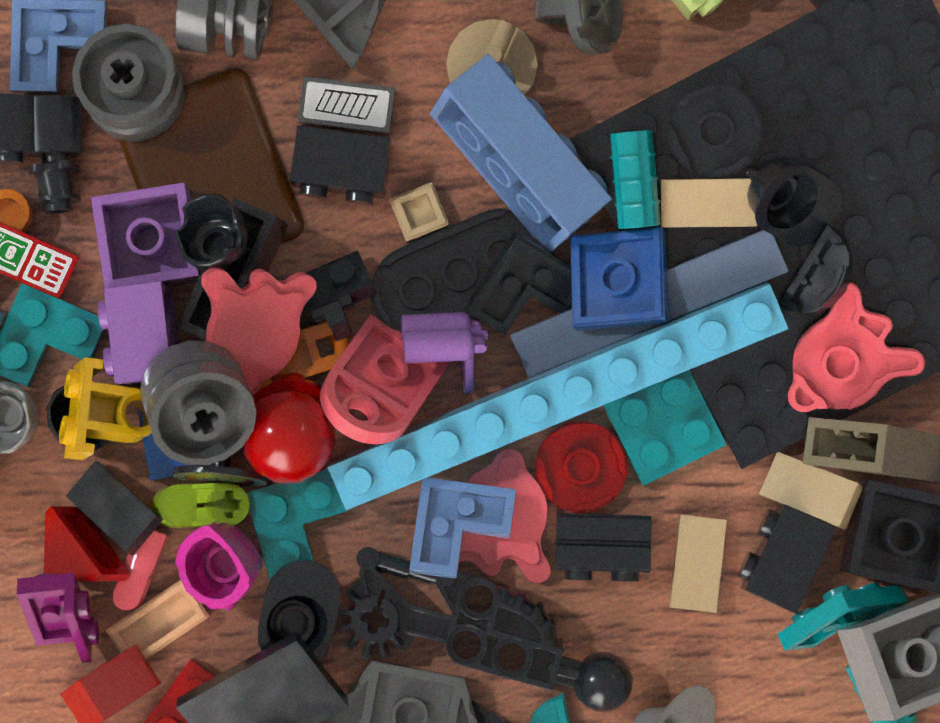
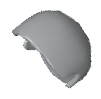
M0 381V454H9L19 450L32 440L39 425V410L35 400L25 389L10 381Z

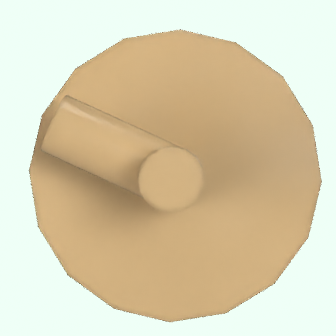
M496 19L474 22L459 32L450 45L446 61L450 84L489 53L496 62L500 61L510 69L516 80L515 85L526 96L534 84L538 63L535 47L525 32L510 22Z

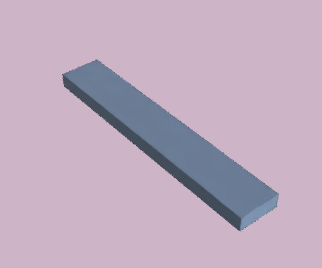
M760 230L668 268L669 320L789 272L776 237L764 230ZM571 308L513 332L510 336L529 378L659 324L577 331L572 326Z

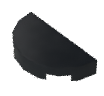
M827 225L778 304L780 308L798 315L818 314L832 307L846 292L852 277L853 256L846 239L835 228Z

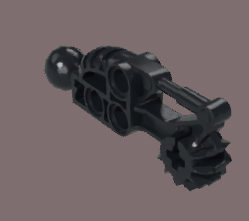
M364 547L358 552L356 560L361 567L359 572L360 580L346 589L348 599L355 603L356 606L354 609L340 606L338 611L341 615L352 616V623L338 625L337 631L338 633H346L354 629L356 634L346 643V647L349 650L355 648L361 640L366 641L362 650L363 658L369 659L371 657L374 643H378L382 659L389 658L390 651L387 640L390 639L398 649L406 650L416 635L446 644L445 648L448 656L453 662L461 666L552 691L554 684L573 688L577 698L583 705L597 712H609L618 709L628 700L632 692L633 676L625 661L610 652H597L588 655L582 661L562 656L564 651L562 639H557L556 630L558 619L555 615L550 618L544 610V603L539 601L535 604L525 597V591L519 590L517 594L509 591L510 586L460 571L457 572V579L410 573L411 560L378 552L372 547ZM378 571L405 579L410 577L436 584L451 609L452 615L411 605ZM476 585L487 587L493 596L491 607L482 613L470 610L465 601L468 590ZM385 590L386 594L381 607L383 608L382 615L389 618V624L387 627H379L377 632L373 633L369 631L370 623L364 621L365 612H374L376 606H379L381 592ZM465 630L472 631L479 637L481 646L479 652L474 657L463 658L455 652L453 640L459 632ZM509 643L520 645L526 654L523 666L514 671L503 668L498 660L501 648Z

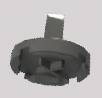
M536 0L535 21L548 25H568L570 36L581 52L585 55L605 54L612 50L610 43L617 42L620 37L623 23L622 0Z

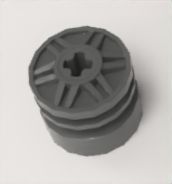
M177 0V48L183 51L210 54L215 45L217 35L223 34L227 56L235 57L239 50L241 38L244 37L245 58L258 60L261 56L264 41L270 31L274 0Z

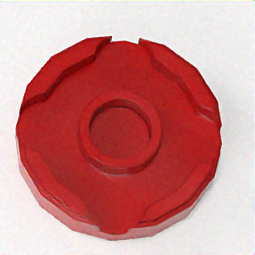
M589 421L568 422L551 431L540 445L535 460L536 480L545 497L558 508L574 513L596 512L612 503L623 489L628 473L626 452L619 439L605 427Z

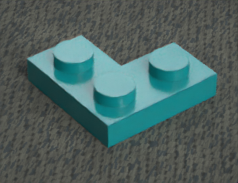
M21 284L0 332V375L31 388L49 346L80 359L84 357L94 358L106 329H101L98 315Z
M328 468L319 471L301 483H277L246 492L250 503L249 510L269 579L271 580L283 566L292 562L314 561L304 524L348 511L343 505Z
M874 582L855 590H851L848 585L840 586L824 594V603L818 607H810L791 617L793 624L777 635L784 651L816 647L836 634L837 630L902 606L908 600L901 585L880 587L878 582Z

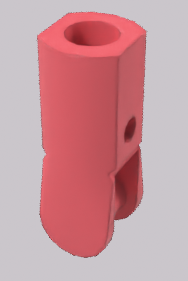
M155 529L133 556L127 555L124 565L131 575L126 581H117L112 596L113 602L121 610L136 609L145 601L152 576L156 572L168 541V534Z

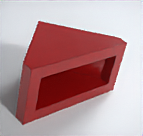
M50 506L45 512L43 573L55 575L75 572L77 581H126L130 577L131 573L91 519L78 507Z
M134 644L79 679L60 695L78 723H102L161 684L137 644Z

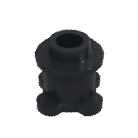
M63 160L28 166L29 174L34 175L37 179L39 198L34 199L35 206L44 207L45 214H63L73 211L72 204L81 201L80 195L75 194L73 174L80 173L79 165L74 164L72 160Z

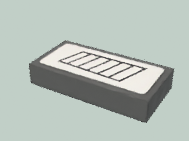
M303 76L298 124L390 136L395 87Z

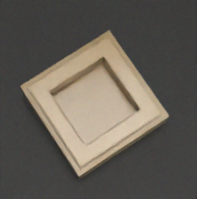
M432 182L389 199L406 243L449 227L448 220Z

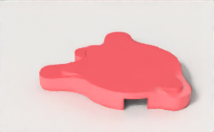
M210 268L204 272L201 278L202 286L211 301L212 309L207 324L206 341L227 349L239 362L245 381L253 395L259 391L265 381L280 372L292 359L300 337L299 323L304 305L316 291V281L305 272H297L287 279L279 281L266 270L258 268L250 274L248 284L241 288L223 269Z
M849 282L846 292L830 307L828 313L822 319L810 325L800 336L792 359L793 381L788 390V401L799 412H809L817 408L851 410L864 405L875 397L882 386L888 381L898 377L920 374L924 370L925 359L917 349L889 347L885 344V338L893 328L891 319L884 314L866 310L863 306L859 287L855 283Z
M505 449L496 455L490 465L476 472L465 483L516 489L510 539L463 533L459 563L471 561L486 575L495 576L500 572L503 561L512 559L529 581L542 583L551 574L550 565L541 548V537L547 522L548 507L546 498L540 485L527 471L523 456L516 450Z

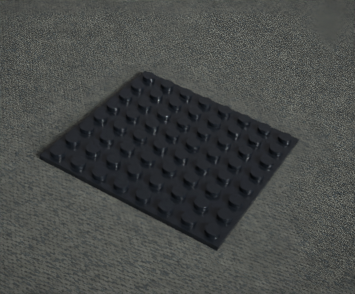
M833 0L570 139L585 168L595 171L605 182L607 194L612 198L605 205V208L617 231L661 227L659 225L618 229L617 208L614 206L616 196L615 185L612 182L614 180L613 162L610 158L612 156L610 134L653 130L654 151L657 153L655 155L656 175L659 177L657 179L658 198L661 200V179L714 178L698 175L687 169L672 152L668 137L670 114L678 100L696 86L711 82L732 84L747 93L759 108L763 123L761 146L751 163L736 174L720 178H749L746 173L749 168L759 171L771 161L785 159L797 164L808 165L831 179L840 188L843 198L842 210L833 228L846 239L853 256L850 282L855 283L859 287L863 306L866 310L884 314L891 319L893 328L886 336L885 344L889 347H905L919 350L925 359L924 370L916 376L898 377L888 381L882 386L875 397L860 407L851 410L817 408L809 412H799L788 401V390L793 381L792 359L794 349L800 336L810 325L822 319L830 308L818 314L798 315L780 308L788 327L787 330L690 369L741 469L806 438L809 417L834 420L845 419L940 372V15L932 0ZM660 202V203H659V210H660V222H661V202ZM758 224L754 227H663L666 231L667 269L763 229ZM776 237L789 268V272L767 280L771 285L778 304L817 241L809 245L795 246Z

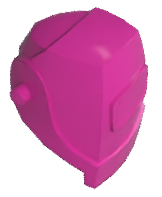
M213 522L201 526L188 535L184 542L179 545L175 561L176 566L179 568V577L186 592L200 603L206 604L211 610L226 608L227 611H231L237 605L235 602L242 599L250 591L255 579L263 568L262 558L250 539L238 527L225 522L220 524Z

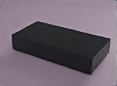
M95 461L66 495L114 542L132 556L163 521L154 510L98 461Z

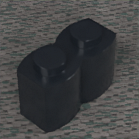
M0 94V164H23V157L42 158V164L77 158L82 153L81 101L78 97Z

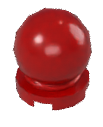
M278 374L265 381L259 391L252 396L257 414L254 431L244 444L243 452L258 474L278 484L301 483L317 474L330 460L336 442L337 429L327 419L321 406L320 392L322 387L312 380L303 378L302 374Z

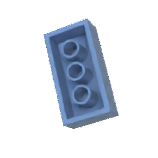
M488 53L445 88L429 114L529 233L546 250L552 253L589 222L612 198L607 194V186L603 179L595 171L587 170L576 157L577 152L571 141L563 134L557 135L546 122V114L542 107L534 99L526 98L515 85V77L504 63L496 62Z

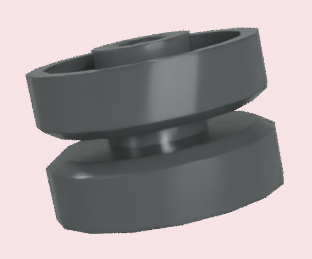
M127 23L108 26L89 37L76 55L72 69L74 91L96 125L111 137L129 142L153 139L170 129L182 113L186 98L184 76L163 39L148 28Z
M190 340L169 346L152 359L142 375L140 388L142 403L155 444L167 457L185 465H209L229 458L241 449L254 431L257 412L253 397L239 362L227 349L209 341Z

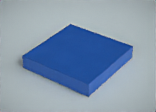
M663 227L571 236L572 326L575 330L669 323L666 231Z

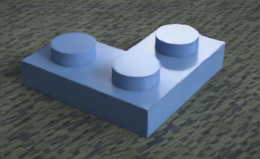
M12 0L10 91L13 94L59 95L61 49H81L89 37L107 27L108 4L106 1Z
M428 477L422 479L409 568L410 573L457 579L463 533L510 539L516 489Z

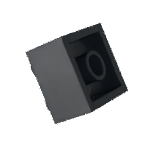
M859 480L858 483L864 488L850 519L839 571L940 593V495L873 480Z

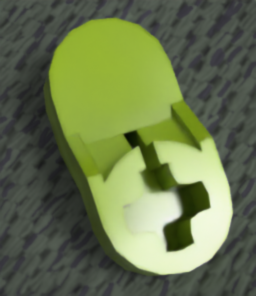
M230 483L171 485L159 490L151 503V509L163 519L160 524L168 528H199L213 522L217 524L225 522L235 525L245 519L250 507L249 498L244 489ZM197 504H204V507L197 508Z

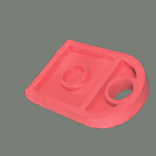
M370 314L328 373L320 392L322 409L330 423L351 439L367 444L392 442L407 430L450 362L405 364L402 333L396 329H391L380 319ZM348 409H356L363 412L368 420L356 419L350 414Z

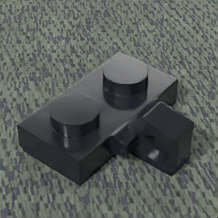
M358 250L306 272L316 281V291L303 307L300 316V327L313 321L318 323L326 319L336 342L353 335L344 311L353 308V304L377 294Z

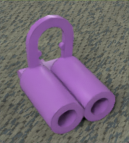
M466 312L401 315L405 364L462 361L464 394L472 393L474 390V353H484L488 348L485 340H488V330L483 331L482 321L476 318L470 319Z

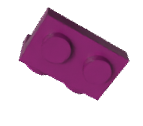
M75 572L55 575L42 573L34 577L17 578L16 595L36 646L74 642L81 662H92V645H97L100 641L99 623L96 616L91 617L89 593L87 590L81 591Z

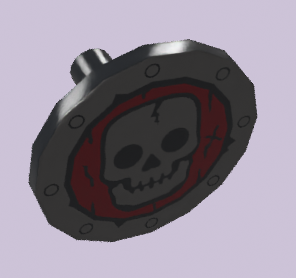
M231 456L225 460L212 463V466L186 465L174 467L173 477L179 480L199 484L230 483L239 487H259L267 483V478L255 471L230 467Z

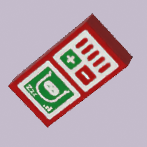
M0 221V274L60 299L79 257L72 252Z

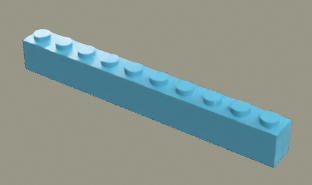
M765 281L669 320V323H663L410 427L403 435L392 442L369 444L337 457L329 464L328 470L345 509L349 510L785 331L788 327L771 285Z

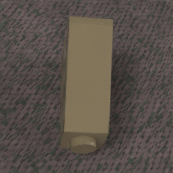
M809 417L803 464L940 484V435L886 424Z

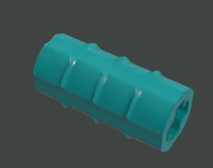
M653 130L610 134L612 150L610 158L613 162L614 180L612 182L615 185L616 196L614 206L617 208L618 229L661 225L659 210L661 200L658 198L657 179L659 177L656 175L655 155L657 153L654 151Z

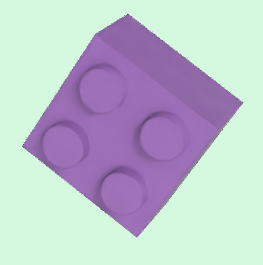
M185 183L91 197L105 288L159 281L168 287L197 282L201 271L183 259L175 236V231L180 229L184 222L182 208L188 201L192 200L191 189Z
M161 281L104 288L105 300L98 301L101 329H108L110 348L103 349L105 372L107 376L114 377V383L117 385L131 388L141 387L142 375L152 359L169 346L179 344L173 290Z

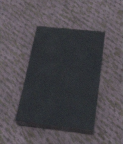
M296 631L177 698L176 708L188 723H321L348 708V697Z

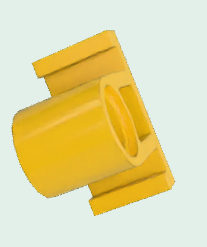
M84 357L74 365V370L69 369L67 372L64 396L71 398L69 416H63L59 431V443L65 445L64 458L84 460L94 454L95 444L86 443V437L135 443L152 434L140 396V389L92 382V377L103 369L104 360ZM127 406L137 407L142 412L144 418L142 427L133 426L126 417Z

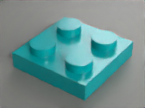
M690 370L602 405L642 486L727 445Z

